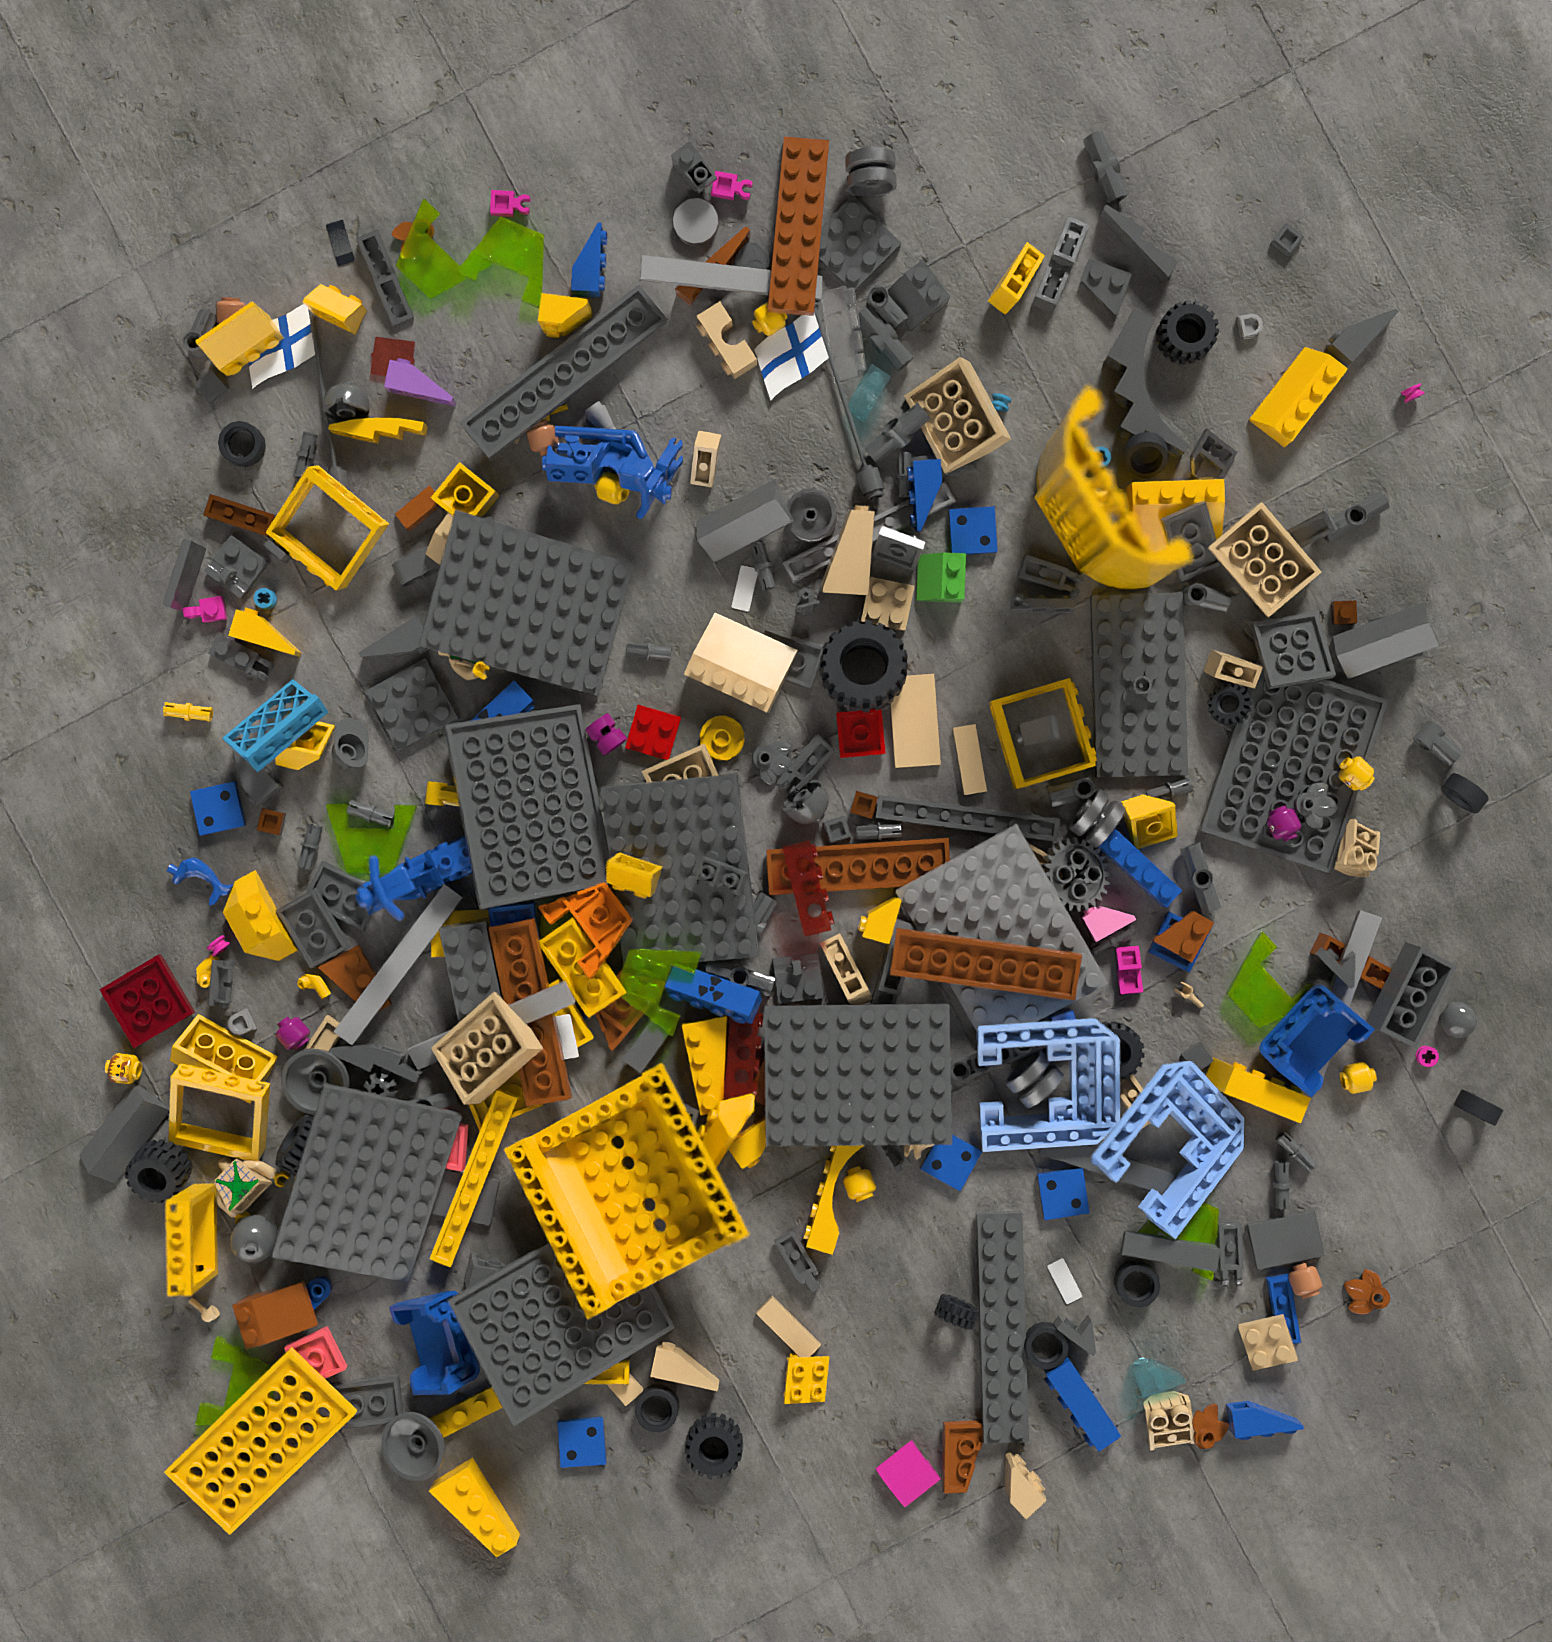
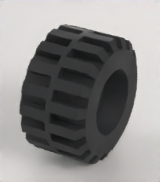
M1185 300L1183 304L1181 302L1175 304L1173 308L1171 307L1157 327L1156 342L1160 341L1158 348L1165 351L1163 354L1165 358L1168 355L1172 357L1170 361L1173 363L1180 360V364L1185 365L1187 361L1189 364L1194 363L1197 359L1199 361L1210 351L1218 339L1216 338L1219 334V328H1216L1219 324L1218 319H1213L1215 315L1213 310L1208 312L1206 309L1209 306L1206 304L1200 306V301L1195 300L1191 304L1190 300ZM1186 322L1193 325L1198 332V342L1187 343L1181 340L1176 332V324Z
M1111 1021V1023L1102 1022V1025L1124 1042L1125 1053L1120 1060V1081L1122 1078L1127 1080L1130 1078L1129 1075H1135L1138 1072L1136 1068L1138 1066L1141 1067L1143 1064L1141 1058H1144L1145 1053L1142 1052L1144 1045L1140 1042L1141 1038L1133 1029L1116 1021Z
M309 1115L303 1116L292 1126L283 1139L276 1155L275 1165L293 1176H296L313 1121V1117Z
M160 1139L158 1142L156 1140H151L149 1143L146 1142L126 1166L125 1178L128 1179L126 1182L128 1187H132L131 1191L134 1194L137 1193L142 1200L145 1198L148 1202L153 1203L156 1201L157 1204L163 1203V1201L166 1202V1200L178 1194L190 1178L192 1173L190 1166L192 1164L191 1160H187V1153H183L180 1146L176 1147L170 1141L166 1143L165 1140Z
M711 1413L709 1418L707 1414L703 1415L701 1421L699 1419L695 1420L694 1426L689 1428L685 1446L686 1460L688 1464L691 1463V1469L693 1471L699 1470V1476L703 1477L706 1474L708 1475L707 1479L711 1480L712 1476L722 1479V1474L725 1473L728 1476L731 1474V1469L736 1470L743 1452V1436L740 1433L738 1424L734 1425L732 1418L726 1420V1415L724 1414L716 1417V1413ZM719 1437L726 1442L728 1448L722 1454L710 1455L703 1450L701 1443L706 1438Z

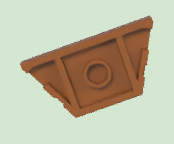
M623 970L616 975L627 993L595 1014L611 1051L617 1047L664 991L667 981Z

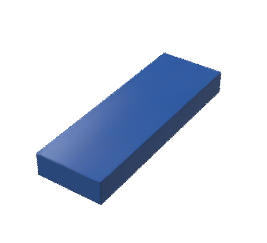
M1289 1274L1265 1277L1272 1316L1284 1314L1293 1344L1301 1343L1293 1290L1288 1279Z

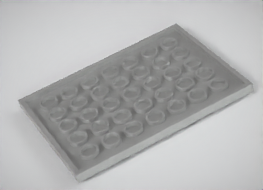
M1017 824L896 890L898 897L902 899L901 902L918 931L1082 954L1075 1000L949 983L976 1030L978 1026L1035 1023L1108 984L1107 979Z

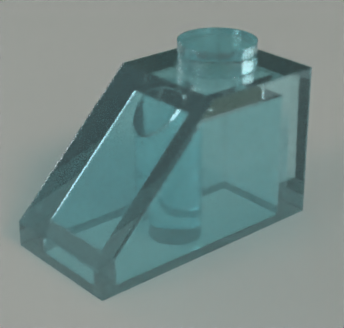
M871 364L848 403L850 412L865 421L889 385L891 376Z
M1140 1358L1134 1361V1364L1129 1365L1138 1391L1143 1398L1186 1383L1180 1371L1152 1358Z

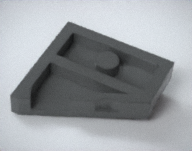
M1089 259L1080 284L1087 291L1092 292L1094 298L1099 303L1102 302L1110 311L1112 317L1116 318L1132 274Z

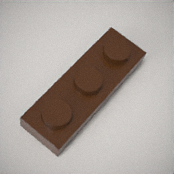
M213 494L209 495L203 514L205 517L269 538L271 537L265 532L276 517L274 514Z

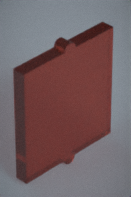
M375 336L374 350L371 353L372 365L370 374L386 377L389 361H397V358L408 360L413 365L415 363L414 351L416 343Z

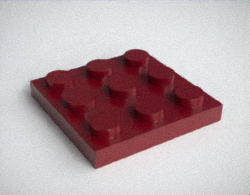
M161 954L156 955L99 989L133 1048H137L196 1013Z

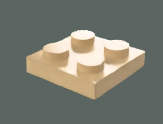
M870 577L869 591L865 598L861 623L869 620L872 621V625L877 626L878 623L885 625V628L905 631L914 586Z
M1284 1314L1238 1324L1253 1371L1298 1361Z

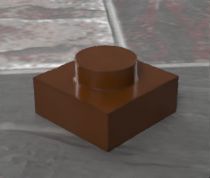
M1357 601L1331 602L1332 625L1356 624Z
M856 791L850 813L872 819L878 797Z
M262 808L257 830L281 835L286 813Z

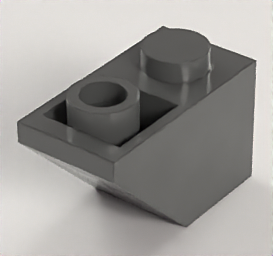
M690 141L671 155L672 164L684 181L698 193L717 180L715 174Z

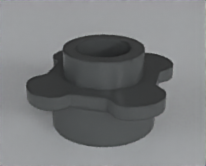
M1133 674L1130 677L1132 685L1129 689V694L1131 696L1143 695L1145 698L1150 697L1152 694L1153 678L1150 675L1139 676L1138 674Z

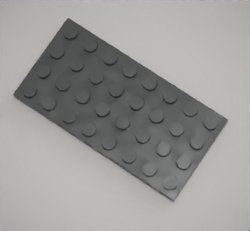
M1183 593L1090 596L1094 746L1097 761H1095V778L1188 775ZM1133 674H1138L1139 676L1150 675L1153 678L1152 694L1150 697L1145 698L1143 695L1131 696L1129 694V689L1132 685L1130 677Z

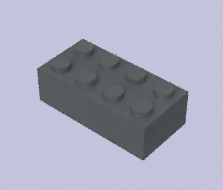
M487 918L442 926L439 930L458 1020L464 1019L493 992H496L503 999Z
M1405 942L1366 1022L1385 1035L1413 1048H1417L1457 966L1420 946Z

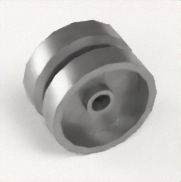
M865 147L849 152L845 156L846 172L849 174L846 177L847 192L856 197L866 198L883 196L896 190V173L893 171L896 166L895 153L883 147Z
M813 488L803 489L794 494L789 500L787 507L794 522L788 524L795 536L802 541L810 543L820 542L830 536L837 523V511L827 494ZM809 512H811L812 514L815 513V517L813 519H809L807 515Z
M1100 788L1095 790L1093 795L1084 802L1069 826V829L1078 836L1087 832L1086 841L1095 848L1100 846L1111 834L1126 809L1118 801H1112L1107 805L1109 795Z
M1042 1050L1031 1054L1023 1060L1005 1080V1084L1013 1093L1020 1092L1018 1098L1027 1108L1033 1107L1046 1098L1064 1077V1074L1056 1065L1048 1066L1050 1061H1048L1047 1055Z

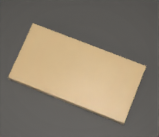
M934 674L909 675L906 677L899 696H895L894 701L890 703L895 768L941 765Z

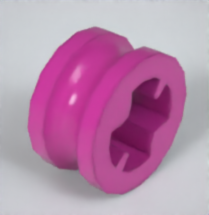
M1420 383L1401 392V395L1405 396V403L1425 394L1424 391L1420 390Z
M223 935L215 939L207 947L208 951H213V957L218 956L230 946L229 942L224 941L225 937Z
M1430 1046L1420 1047L1415 1054L1417 1062L1426 1067L1436 1065L1439 1060L1437 1050ZM1427 1050H1430L1429 1054H1432V1059L1430 1058L1427 1062H1424L1426 1059L1422 1058V1054H1426Z

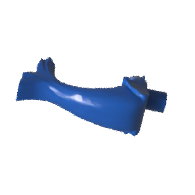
M195 857L182 861L179 867L170 864L166 870L173 875L172 881L174 884H179L185 878H190L191 876H197L210 882L213 886V892L209 899V906L216 904L220 900L221 895L229 894L233 887V884H222L213 870Z

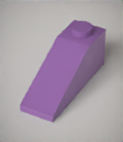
M397 358V361H389L384 384L388 392L455 407L456 401L454 398L413 366L410 361Z

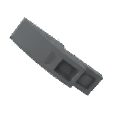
M896 919L890 944H886L882 958V967L870 1005L896 1004L905 977L890 975L896 928L916 931L914 923Z
M354 1043V1045H338L329 1050L342 1063L349 1062L355 1065L354 1068L360 1072H371L376 1066H379L378 1069L387 1074L393 1072L400 1076V1080L410 1084L419 1081L424 1072L403 1062L407 1053L382 1045Z

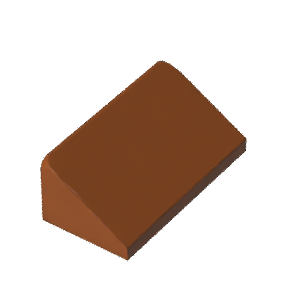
M430 485L395 513L409 532L440 507L439 504L431 499L435 491Z

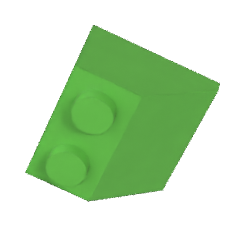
M943 552L921 555L917 569L916 601L962 603L965 596L966 553Z

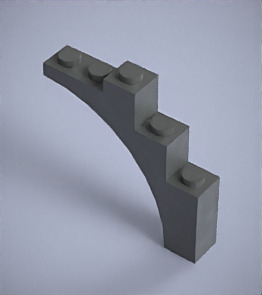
M1135 308L1104 360L1108 364L1109 369L1123 373L1110 397L1114 399L1117 405L1129 407L1116 432L1120 433V437L1125 441L1141 432L1156 433L1165 440L1168 455L1181 457L1189 444L1175 435L1161 420L1146 390L1143 373L1144 350L1148 334L1155 319Z

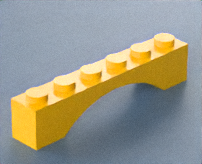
M865 1145L830 1146L829 1151L833 1152L830 1161L826 1160L823 1173L826 1174L824 1183L820 1182L816 1195L819 1196L817 1204L813 1203L810 1217L813 1220L811 1226H806L803 1239H806V1247L833 1255L839 1235V1228L832 1208L835 1182L847 1160Z

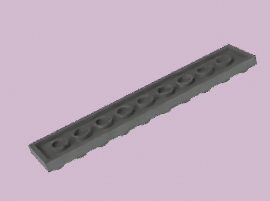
M640 285L636 286L459 422L460 426L490 461L668 323V319Z
M1022 1212L976 1213L982 1441L984 1444L1029 1442L1027 1356L1024 1348L1026 1321Z

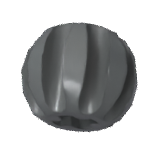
M378 1072L371 1074V1080H366L363 1086L368 1089L367 1093L392 1098L396 1097L398 1091L393 1088V1086L397 1085L395 1078L391 1081L389 1079L390 1074L382 1072L381 1076ZM378 1085H380V1088H384L382 1093L380 1089H377Z

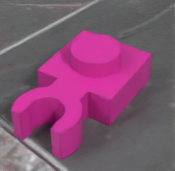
M715 171L717 180L713 182L711 196L734 200L735 194H738L742 199L750 200V193H745L743 188H752L753 182L746 179L737 182L738 175Z
M491 190L490 214L491 216L514 217V210L523 215L530 214V209L527 207L523 208L521 205L523 202H531V198L525 194L515 198L514 191Z

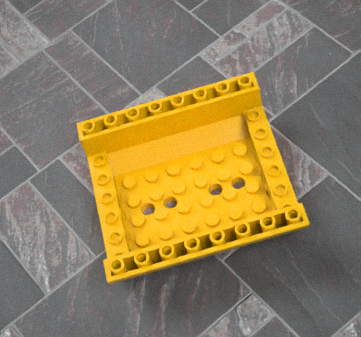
M1088 386L1051 436L1040 456L1036 477L1037 494L1034 498L1080 575L1085 573L1093 580L1117 589L1136 590L1148 588L1191 561V550L1186 542H1182L1178 538L1158 551L1152 552L1153 546L1150 539L1146 535H1142L1138 528L1140 523L1134 514L1130 515L1126 508L1127 501L1121 492L1117 493L1113 486L1114 479L1109 471H1104L1100 464L1102 460L1099 453L1095 449L1092 450L1087 442L1089 438L1085 429L1102 408L1100 405L1102 400L1095 390L1092 391L1090 386ZM1084 470H1090L1094 473L1095 478L1093 481L1084 478ZM1096 492H1104L1107 495V502L1098 501ZM1109 513L1118 514L1120 523L1113 524L1109 520Z
M662 1063L646 1071L641 1077L540 1132L504 1149L587 1319L706 1255L750 1235ZM615 1136L623 1138L624 1145L622 1148H617L614 1145ZM626 1156L634 1160V1167L632 1169H628L624 1165ZM647 1198L654 1200V1210L646 1208L645 1200ZM657 1219H662L665 1222L666 1229L664 1231H659L656 1228L655 1222Z

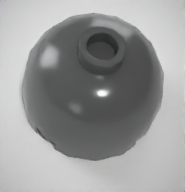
M342 382L331 387L326 393L323 401V413L326 412V417L336 423L369 418V398L360 387L351 382Z
M818 780L809 781L807 783L808 787L802 791L800 789L794 796L789 795L783 805L786 808H783V811L793 821L800 824H810L812 822L818 823L825 817L824 813L827 810L829 800L826 790Z
M250 1215L243 1217L233 1227L231 1232L230 1247L233 1254L239 1260L246 1263H257L265 1260L271 1255L278 1235L276 1226L266 1221V1218L263 1216Z

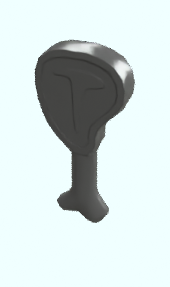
M749 242L740 249L733 266L768 270L771 262L768 253L760 244ZM711 289L716 300L723 298L725 290Z

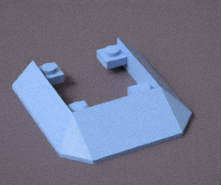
M1094 1018L978 1026L976 1039L979 1066L1001 1065V1048L1047 1045L1048 1061L1069 1060V1096L1048 1098L1047 1114L1004 1116L1002 1101L979 1102V1124L983 1152L1094 1145L1107 1136L1119 1122L1120 1040Z
M1191 1061L1162 1065L1092 1155V1164L1098 1166L1111 1180L1117 1183L1130 1166V1163L1121 1154L1147 1121L1159 1128L1170 1114L1186 1130L1191 1138L1179 1153L1188 1161L1162 1196L1156 1190L1151 1189L1138 1206L1147 1215L1146 1218L1174 1239L1178 1237L1244 1149V1117Z

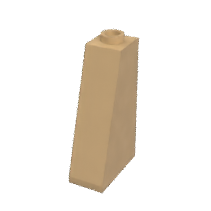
M855 505L854 510H848L820 586L821 592L868 595L874 511H868L869 506Z

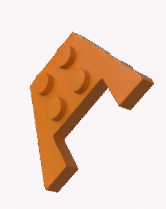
M605 882L538 907L551 925L571 911L596 947L577 961L590 979L596 975L633 920Z

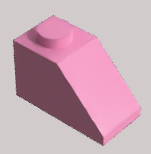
M1101 906L1089 907V910L1083 911L1084 914L1079 917L1092 941L1095 942L1136 920L1134 915Z

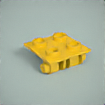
M790 1353V1356L787 1358V1371L785 1372L786 1383L785 1391L783 1392V1403L825 1402L829 1356L799 1357L796 1353Z

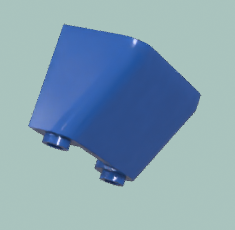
M1317 984L1299 1000L1263 1039L1259 1051L1280 1073L1310 1097H1313L1323 1085V1076L1319 1073L1322 1067L1349 1039L1356 1043L1363 1042L1368 1039L1375 1029L1324 985Z
M456 1291L436 1293L389 1306L392 1319L397 1325L410 1324L421 1364L410 1375L413 1395L450 1394L472 1382L479 1375V1361L447 1301L459 1294Z

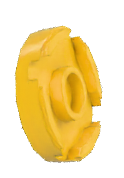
M726 715L709 719L702 726L700 732V744H705L710 757L718 761L730 760L736 757L742 750L745 742L744 731L741 725L734 718Z

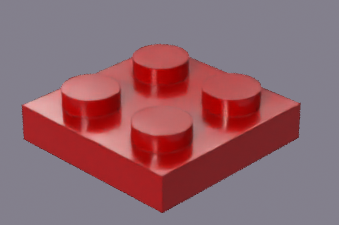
M637 704L625 748L664 760L670 759L682 717Z
M870 709L869 712L862 713V710L836 713L840 758L886 754L882 709L877 711Z

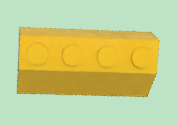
M1304 347L1249 418V421L1280 445L1286 447L1298 435L1348 368L1329 354Z
M199 1014L174 1043L170 1056V1061L178 1066L179 1064L191 1065L266 1082L278 1059V1056L233 1034L226 1028ZM240 1098L249 1104L252 1102V1100Z

